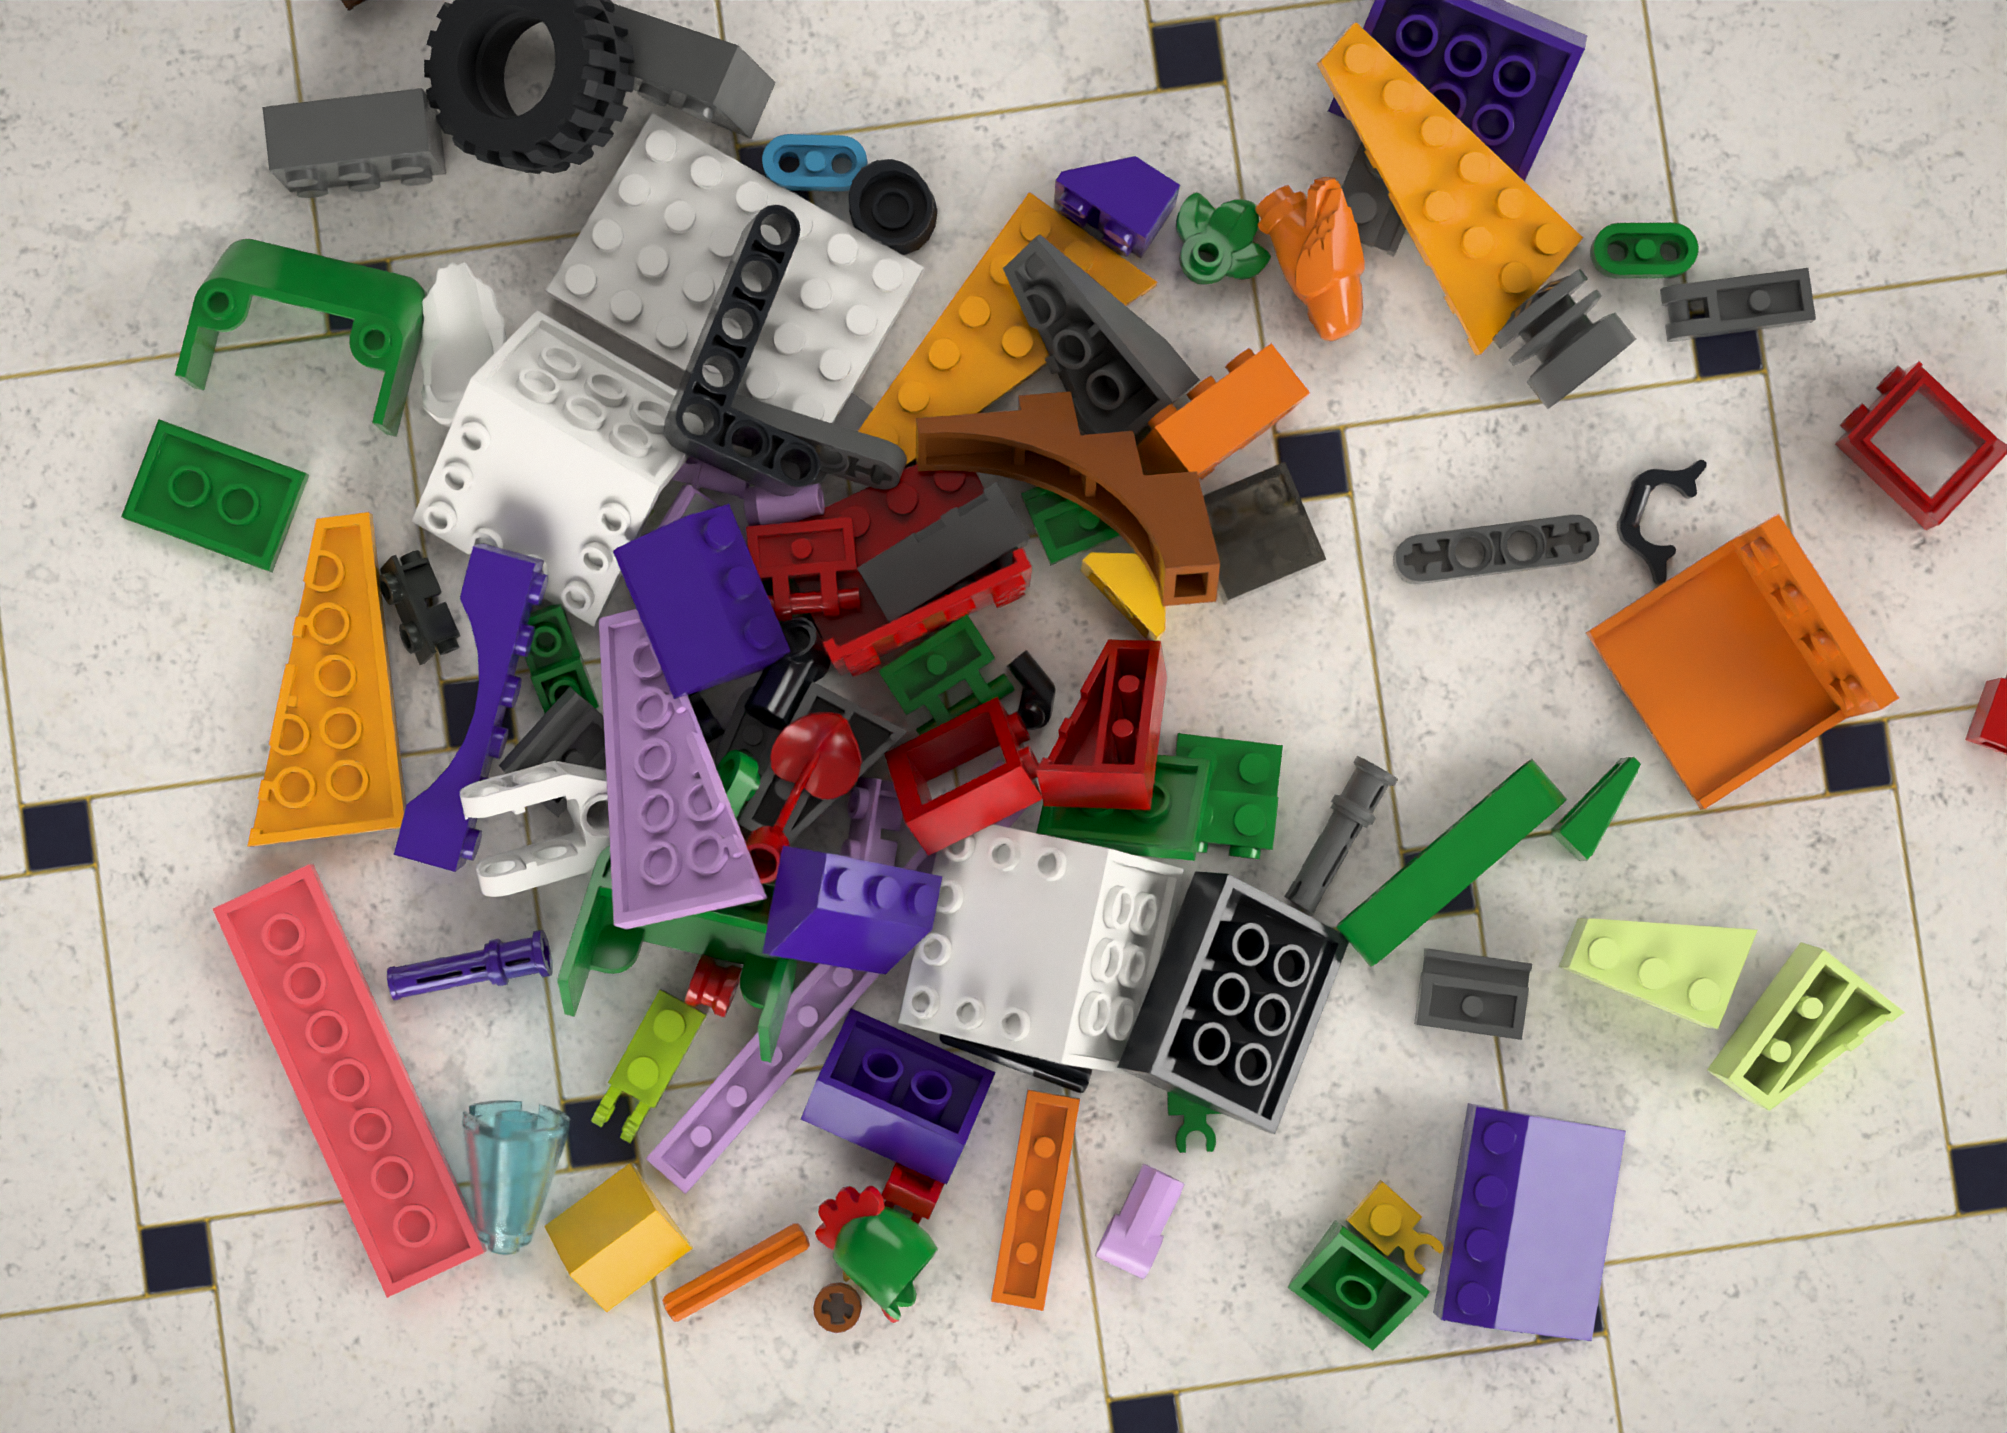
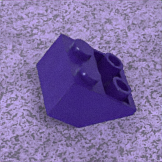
M1133 156L1061 171L1055 181L1054 203L1060 206L1057 211L1059 214L1069 219L1081 229L1088 224L1104 234L1101 241L1114 252L1124 257H1128L1130 252H1132L1139 258H1142L1175 208L1180 184L1138 157Z

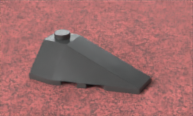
M1038 235L1003 268L1029 326L1038 330L1049 353L1045 361L1051 374L1058 373L1066 392L1071 391L1078 426L1085 435L1133 431L1135 436L1148 425L1147 422L1168 405L1176 402L1200 381L1164 337L1043 236Z

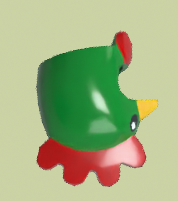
M867 1186L861 1193L854 1187H843L835 1197L836 1200L828 1198L819 1206L818 1214L823 1223L815 1231L816 1238L826 1247L834 1250L833 1258L843 1270V1280L847 1282L852 1279L880 1306L885 1317L890 1322L895 1323L901 1317L898 1306L911 1307L915 1304L917 1293L913 1281L936 1254L938 1247L930 1235L916 1222L899 1211L885 1207L884 1198L876 1187Z

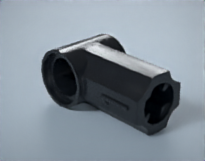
M793 617L792 620L780 623L790 652L763 670L744 705L749 716L757 719L764 726L781 730V728L790 724L812 681L817 682L823 678L831 664V659L815 626L811 621L802 617Z

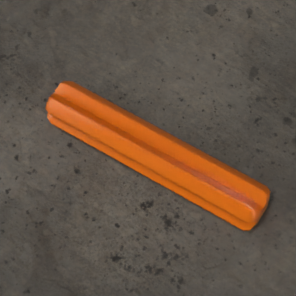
M794 1223L668 1293L662 1300L665 1310L674 1322H679L806 1251L810 1243L805 1231L798 1223Z

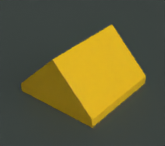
M1090 552L1083 559L1080 571L1146 640L1158 641L1165 631L1166 606H1162L1156 585L1136 553Z
M631 1162L544 1226L568 1274L606 1312L693 1249V1246Z

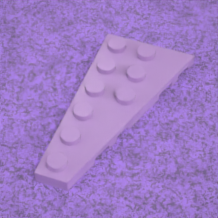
M637 609L599 618L614 925L623 929H630L766 899L767 897L688 695L677 699L673 698Z

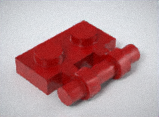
M852 517L746 527L748 550L761 581L772 580L773 595L768 596L778 621L792 620L794 614L824 612V617L840 616V610L861 608L859 587L838 589L837 574L858 572ZM820 576L821 591L790 593L789 579Z

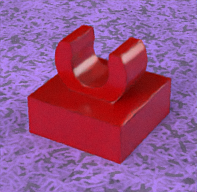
M896 1162L881 1194L885 1200L884 1206L893 1209L894 1205H898L913 1212L910 1219L919 1224L922 1217L929 1220L944 1183Z

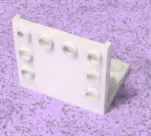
M536 310L471 377L412 522L471 555L473 546L485 543L544 560L541 573L548 575V584L544 598L555 605L561 604L564 610L594 627L599 618L602 617L622 575L613 550L639 538L660 492L690 457L671 446L664 433L665 418L677 391ZM683 413L682 419L686 429L692 434L703 435L704 426L701 419L693 413Z
M994 824L938 851L932 874L942 876L933 929L915 946L898 1023L1056 1063L1129 1074L1117 1067L1168 941L1184 869L1109 848Z

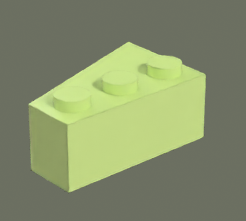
M1578 918L1559 968L1703 1027L1719 1029L1757 930Z
M1800 942L1707 1070L1747 1101L1770 1111L1824 1072L1822 1068L1846 1050H1854L1864 1043V1037L1886 1021L1893 1022L1905 1012L1826 950Z

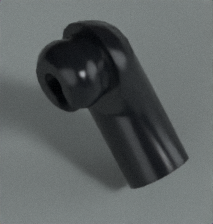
M1025 650L1006 667L1023 686L1017 712L1027 730L1030 731L1040 729L1049 722L1052 716L1056 687L1030 653Z

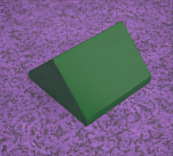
M1336 1220L1287 1287L1372 1351L1427 1298L1430 1292L1420 1282Z

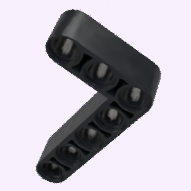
M769 205L760 210L742 231L665 418L664 433L670 445L678 451L774 495L786 497L796 494L815 480L821 465L818 453L806 441L731 407L800 236V224L794 212L785 206ZM761 225L771 226L778 232L780 236L779 245L771 244L764 239L761 233ZM743 271L752 272L758 277L762 287L760 292L751 291L744 285L741 277ZM723 318L733 319L740 325L742 339L731 338L725 333L722 326ZM703 365L714 366L720 371L723 377L722 387L712 386L705 380L702 372ZM683 413H693L701 419L704 426L703 435L692 434L686 429L682 419ZM733 435L743 436L749 441L752 448L751 457H742L736 453L732 446ZM781 457L791 458L797 463L800 470L799 480L790 479L783 473L780 465Z

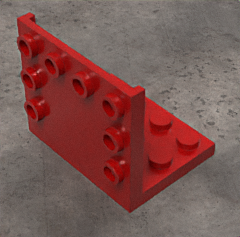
M917 464L903 471L900 482L892 489L882 490L867 487L825 507L823 515L812 516L797 522L852 517L858 568L909 535L916 534L940 520L941 516L955 507L960 508L984 494V487L977 472L949 470L918 471ZM1022 547L1013 551L1012 565L997 572L991 566L974 576L976 582L949 595L945 593L928 603V605L890 623L887 621L859 572L837 574L838 589L859 587L861 608L840 610V616L824 617V612L811 613L824 640L825 649L840 676L850 672L852 677H856L881 664L880 657L952 624L967 614L975 613L995 603L996 608H1001L1026 595L1024 591L1030 586L1032 566ZM820 576L794 578L801 593L821 591Z

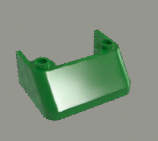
M241 239L232 243L225 250L195 295L175 376L195 389L205 390L219 332H229L242 325L248 316L253 296L353 319L354 322L349 338V346L353 356L363 366L385 372L372 423L385 434L397 437L422 340V326L424 322L422 301L427 296L424 288L416 280L408 276L263 241Z
M610 846L606 847L596 860L557 978L564 1014L575 1017L590 970L608 974L626 971L636 962L643 942L699 955L705 954L716 959L743 965L740 975L741 994L751 1006L762 1009L758 1023L761 1061L771 1063L792 994L798 961L796 959L762 954L776 879L769 883H761L767 897L766 899L623 929L614 925Z

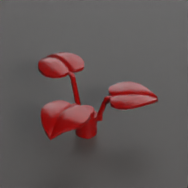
M818 712L805 715L786 726L776 738L771 751V768L779 778L794 782L795 784L774 826H763L755 829L750 834L748 840L745 841L761 883H769L777 878L782 846L790 847L789 840L783 833V830L803 789L805 788L811 795L819 799H834L851 790L859 777L862 765L861 752L847 719L840 714Z

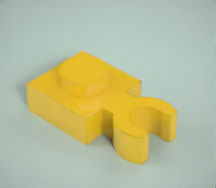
M1381 1180L1345 1219L1387 1257L1399 1246L1402 1249V1257L1405 1264L1412 1271L1421 1275L1426 1269L1415 1259L1416 1248L1422 1244H1428L1438 1253L1444 1250L1442 1243L1433 1235L1426 1232L1417 1233L1412 1229L1422 1216Z

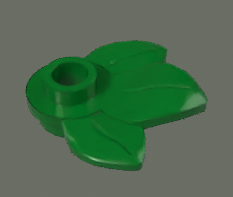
M1198 192L1187 197L1177 215L1175 227L1184 243L1180 250L1179 263L1189 280L1200 285L1216 283L1225 276L1246 280L1258 275L1266 267L1271 259L1270 253L1259 244L1252 242L1258 229L1257 224L1259 223V215L1255 211L1256 205L1253 202L1235 199L1225 202L1215 209ZM1204 251L1211 254L1215 261H1203L1199 257L1198 252Z

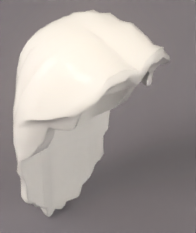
M451 262L446 268H438L436 270V282L428 290V295L422 301L424 322L422 326L423 348L420 359L424 380L421 391L423 406L439 424L447 427L452 425L471 377L507 341L504 318L497 308L494 291L490 286L485 285L480 278H474L469 266L464 262L459 265Z

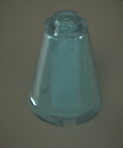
M513 1100L474 1103L469 1106V1113L463 1112L462 1128L477 1236L482 1243L488 1245L487 1249L489 1251L504 1255L516 1254L520 1251V1247L531 1243L570 1131V1118L564 1112L539 1104L538 1114L522 1110V1101Z

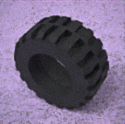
M454 0L452 4L445 2L436 16L441 19L436 31L430 30L426 45L432 47L430 60H424V77L431 79L432 86L426 89V94L430 107L440 110V113L436 115V121L444 134L452 135L454 145L464 153L475 155L477 160L526 173L540 174L544 171L554 174L568 170L571 166L570 163L581 165L592 158L594 155L592 147L594 145L604 147L614 135V132L610 130L614 121L622 122L628 109L627 106L622 105L626 92H633L635 76L628 75V64L635 62L633 45L625 43L623 37L628 35V28L623 17L613 13L615 11L614 3L611 0ZM544 22L551 34L555 48L553 78L543 98L528 112L517 116L508 101L505 91L504 73L507 58L515 42L526 30L538 23Z

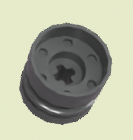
M1581 269L1567 277L1549 282L1510 314L1511 316L1502 330L1492 338L1499 349L1504 348L1519 336L1525 341L1526 344L1509 358L1513 366L1535 355L1542 364L1526 383L1547 409L1567 396L1636 340L1635 336L1615 312L1594 323L1587 317V313L1597 304L1602 296L1598 290L1593 291L1578 303L1571 297L1588 280Z

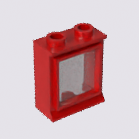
M1919 361L1905 369V371L1898 365L1888 373L1876 386V389L1882 395L1869 408L1861 403L1840 424V427L1846 432L1835 445L1925 530L1940 525L2007 455V444L1998 439L1922 367L1923 364Z

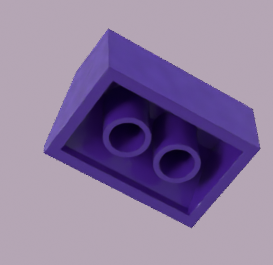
M729 504L684 516L613 550L674 699L760 672L790 652L788 643Z
M782 846L762 954L886 975L933 929L942 876L824 852Z
M851 1008L820 1071L800 1120L947 1185L996 1072Z

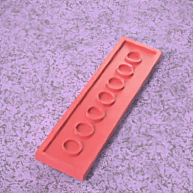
M314 864L306 865L213 908L386 1297L388 1298L488 1251Z

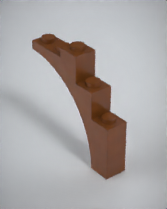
M1071 391L1018 395V410L916 418V462L918 471L949 470L991 474L1027 482L1052 491L1098 516L1133 548L1154 581L1162 606L1216 602L1220 561L1197 471L1143 475L1133 431L1080 435Z

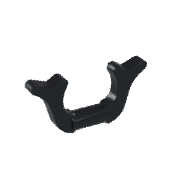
M1704 460L1696 461L1683 470L1650 469L1637 475L1631 482L1623 510L1617 521V533L1624 545L1645 560L1650 568L1653 582L1656 584L1666 581V561L1675 555L1676 548L1673 545H1654L1646 541L1641 535L1639 524L1650 493L1656 486L1666 485L1676 489L1687 499L1696 496L1695 480L1707 466Z

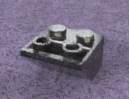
M1285 462L1203 495L1220 561L1218 593L1224 606L1317 568L1325 562L1326 557Z

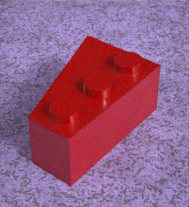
M1108 639L1080 690L1081 698L1070 718L1065 717L1058 729L1059 738L1048 758L1043 757L1036 769L1044 806L1151 809L1167 683L1161 641Z

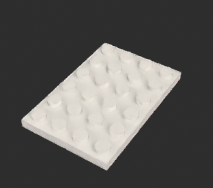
M652 113L545 291L552 298L684 373L742 231L758 212L769 205L785 206L794 212L799 220L801 229L799 240L736 394L834 424L850 394L854 392L923 275L924 267L888 246L870 239L865 233L788 189L774 184L765 176ZM761 225V233L764 239L771 244L779 245L780 236L778 232L771 226ZM743 271L741 277L744 285L751 291L760 292L762 287L758 277L752 272ZM723 318L722 326L725 333L731 338L742 339L740 325L733 319ZM703 365L702 372L705 380L712 386L722 387L723 377L720 371L714 366Z

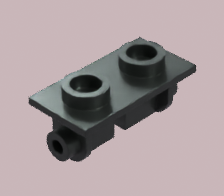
M416 550L400 557L402 566L397 555L391 556L380 568L382 575L379 576V585L384 599L389 605H395L402 624L399 625V633L404 647L410 654L415 653L419 665H423L437 652L435 647H437L440 655L458 649L459 644L456 639L461 635L446 602L427 607L425 599L437 596L442 591L429 559L422 558L420 551Z

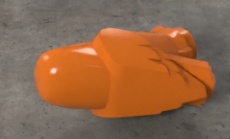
M1332 177L1315 179L1308 189L1307 196L1302 191L1294 193L1289 185L1273 191L1255 208V211L1261 218L1257 225L1260 231L1270 235L1286 281L1295 295L1307 306L1309 320L1323 340L1332 342L1351 334L1359 328L1362 322L1363 294L1360 276L1364 272L1365 262L1357 222L1354 220L1351 207L1347 205L1339 181Z

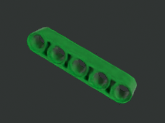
M1530 759L1337 924V929L1370 967L1374 966L1553 814L1567 798L1537 763Z

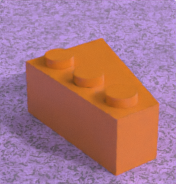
M1272 343L1257 354H1254L1250 348L1246 349L1225 366L1229 372L1228 375L1218 382L1212 376L1207 377L1186 394L1190 399L1189 403L1179 410L1172 403L1147 422L1152 431L1137 446L1143 475L1197 471L1198 478L1203 480L1215 470L1214 468L1239 449L1242 450L1293 411L1310 394L1309 390Z

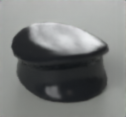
M875 160L862 167L852 180L848 202L854 228L865 233L870 239L886 245L902 255L919 250L929 241L936 227L938 210L934 195L927 183L914 168L898 160Z

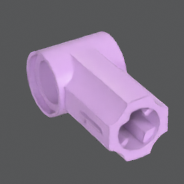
M1143 1163L1120 1213H1115L1108 1224L1095 1257L1144 1279L1158 1254L1164 1238L1161 1233L1176 1206L1185 1184Z

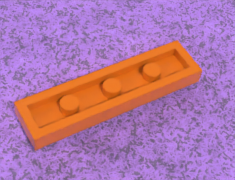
M1027 1089L991 1302L1044 1311L1080 1098Z

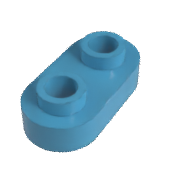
M780 135L768 143L762 157V164L767 178L778 186L794 191H849L854 177L862 167L868 165L867 155L862 145L857 140L843 135ZM786 157H795L800 162L797 170L791 173L784 172L780 168V163ZM838 158H846L852 163L851 169L847 173L838 174L832 169L834 161Z

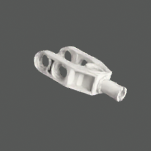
M551 761L478 781L464 787L460 791V798L465 820L468 817L483 818L511 810L516 815L526 812V806L564 796L567 800V809L574 825L573 832L570 834L496 854L481 860L476 865L482 894L490 897L510 895L589 872L595 866L599 854L606 847L610 846L606 770ZM606 800L605 809L600 815L594 818H587V812L594 803Z

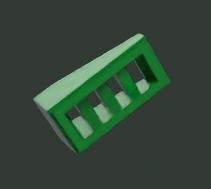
M1635 757L1620 758L1551 829V834L1579 861H1588L1590 856L1594 854L1641 766V763Z

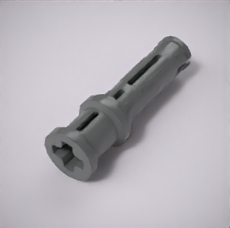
M1359 756L1353 762L1356 769L1341 795H1334L1331 800L1333 804L1330 808L1334 811L1326 827L1318 837L1295 881H1293L1289 890L1284 895L1285 898L1313 914L1362 827L1368 828L1369 825H1373L1376 819L1373 812L1388 786H1395L1398 778Z

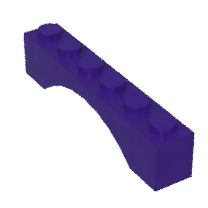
M485 543L472 547L460 600L471 623L478 652L479 686L475 712L465 740L450 765L428 789L407 803L394 855L453 872L463 867L467 860L474 861L481 843L482 830L475 829L477 818L468 817L465 820L460 791L469 784L489 779L488 776L493 758L500 759L504 752L508 738V729L501 727L506 707L514 708L522 683V678L515 676L519 656H528L535 633V626L528 625L533 604L541 605L548 584V575L541 573L544 560Z

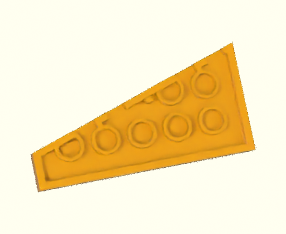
M1355 22L1349 26L1318 61L1317 66L1346 119L1352 122L1366 148L1364 152L1373 169L1377 168L1389 190L1388 196L1426 266L1431 267L1446 295L1444 299L1452 314L1457 315L1469 337L1467 341L1475 356L1481 355L1493 342L1492 338L1502 330L1510 318V314L1536 293L1580 243L1583 237Z
M1029 192L858 432L896 444L906 454V468L916 461V418L982 413L985 411V408L1007 392L1010 393L1047 366L1045 358L1049 356V353L1038 330L1029 326L1003 270L1038 235L1043 236L1125 306L1156 287L1157 281Z

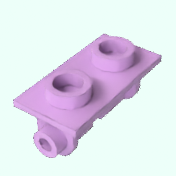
M860 777L857 781V787H854L849 795L847 811L851 818L848 839L842 844L839 856L894 866L898 842L880 839L881 829L900 831L902 810L894 784L891 781H884L882 779Z

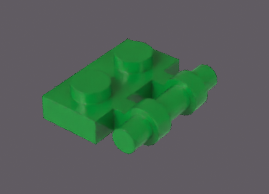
M968 614L878 670L906 716L925 705L933 717L915 729L919 736L996 697L1001 700L1015 691L1005 673L989 683H986L979 670L996 660ZM965 680L973 693L946 709L938 696Z

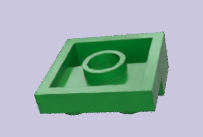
M1182 733L1177 734L1175 756L1211 759L1213 766L1197 853H1207L1208 844L1229 846L1228 856L1260 859L1261 850H1273L1283 745Z

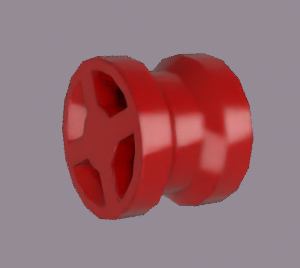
M702 954L692 976L684 1003L693 1007L700 1004L709 1006L715 1015L725 1018L735 996L742 968L735 965L725 968L717 965L713 957Z

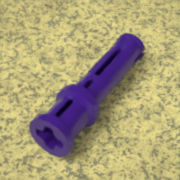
M538 930L533 931V935L530 938L502 943L500 939L489 940V943L484 945L483 950L399 967L387 968V983L394 1001L400 1000L403 997L447 990L490 980L492 985L503 986L508 985L509 979L537 973L542 978L552 976V956L545 932Z

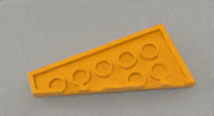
M369 512L316 519L303 579L305 582L299 614L295 617L291 652L288 664L285 665L269 740V756L264 779L260 783L257 797L259 803L254 827L250 830L248 847L401 828L406 808V797L382 592L379 585L380 574L373 514Z

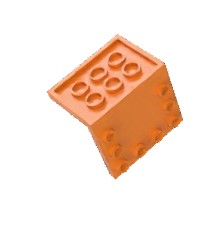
M1780 514L1742 532L1586 632L1700 810L1708 808L1846 718L1882 710L1899 699Z

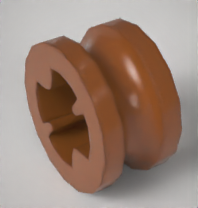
M842 1282L830 1283L823 1287L814 1302V1317L818 1324L826 1331L840 1333L851 1329L859 1320L862 1310L861 1298L857 1290L849 1284ZM833 1293L844 1294V1303L853 1305L851 1316L844 1313V1321H832V1313L823 1310V1301L826 1299L831 1302L833 1298L831 1294Z

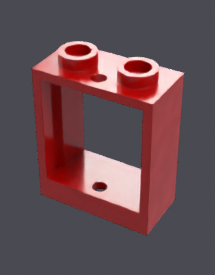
M998 697L884 754L905 823L928 856L1043 799L1036 781V769L1039 766V762L1030 746L1024 747V743L1031 740L1028 730L1018 712L1016 711L1009 715ZM1001 746L1006 761L1005 764L932 800L927 785L928 781Z

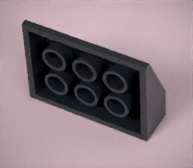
M1195 871L1117 1068L1165 1091L1265 1132L1276 1134L1349 941L1341 932L1230 874Z

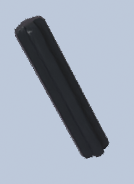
M943 1034L939 1035V1040L943 1044L1078 1093H1084L1092 1075L1091 1068L1056 1063Z

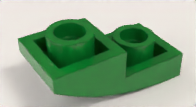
M553 604L531 612L528 625L535 626V633L529 654L524 658L530 670V678L544 713L554 705L569 687L575 690L595 709L598 708L599 703L562 605Z

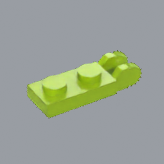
M660 989L608 1081L611 1086L605 1093L591 1122L600 1127L605 1122H608L615 1110L619 1097L624 1091L640 1100L632 1115H629L621 1129L622 1134L620 1138L631 1144L650 1109L657 1107L707 1014L691 1005L685 1004L684 1001Z

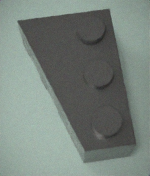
M997 482L983 490L984 494L960 508L955 507L943 514L940 520L916 534L909 535L857 568L889 623L928 605V603L945 593L949 595L976 582L974 576L991 566L997 572L1012 565L1013 551L1027 546L1030 537Z
M813 681L790 722L792 723L805 715L818 712L837 713L846 718L861 752L862 765L858 779L907 733L906 730ZM771 760L760 779L756 793L749 800L737 822L752 832L759 827L774 826L795 784L794 782L779 778L771 768ZM804 788L783 830V833L789 840V844L802 834L839 797L819 799L811 795Z

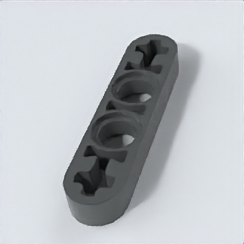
M735 394L731 404L732 408L806 441L813 446L820 459L819 471L882 490L892 489L900 482L907 463V457L904 451L896 444ZM740 435L732 436V444L752 450L751 444L746 438ZM823 446H828L830 448L835 449L838 452L831 451ZM781 457L782 460L797 464L791 458Z
M1565 515L1420 534L1405 539L1396 548L1393 555V566L1396 574L1402 580L1410 584H1426L1571 565L1582 562L1595 553L1599 545V532L1596 525L1589 518L1583 515ZM1569 525L1575 526L1577 534H1586L1587 542L1579 546L1578 554L1572 552L1570 545H1559L1550 549L1554 558L1545 557L1547 540L1542 528H1550L1549 538L1561 537L1569 532ZM1518 531L1530 534L1536 543L1534 556L1526 561H1519L1513 558L1507 548L1509 537ZM1466 538L1478 541L1484 550L1482 563L1474 568L1461 565L1455 555V548L1458 542ZM1446 541L1445 560L1450 571H1441L1442 561L1426 564L1423 567V574H1416L1414 566L1405 565L1404 557L1412 553V546H1419L1422 554H1434L1441 551L1437 542Z

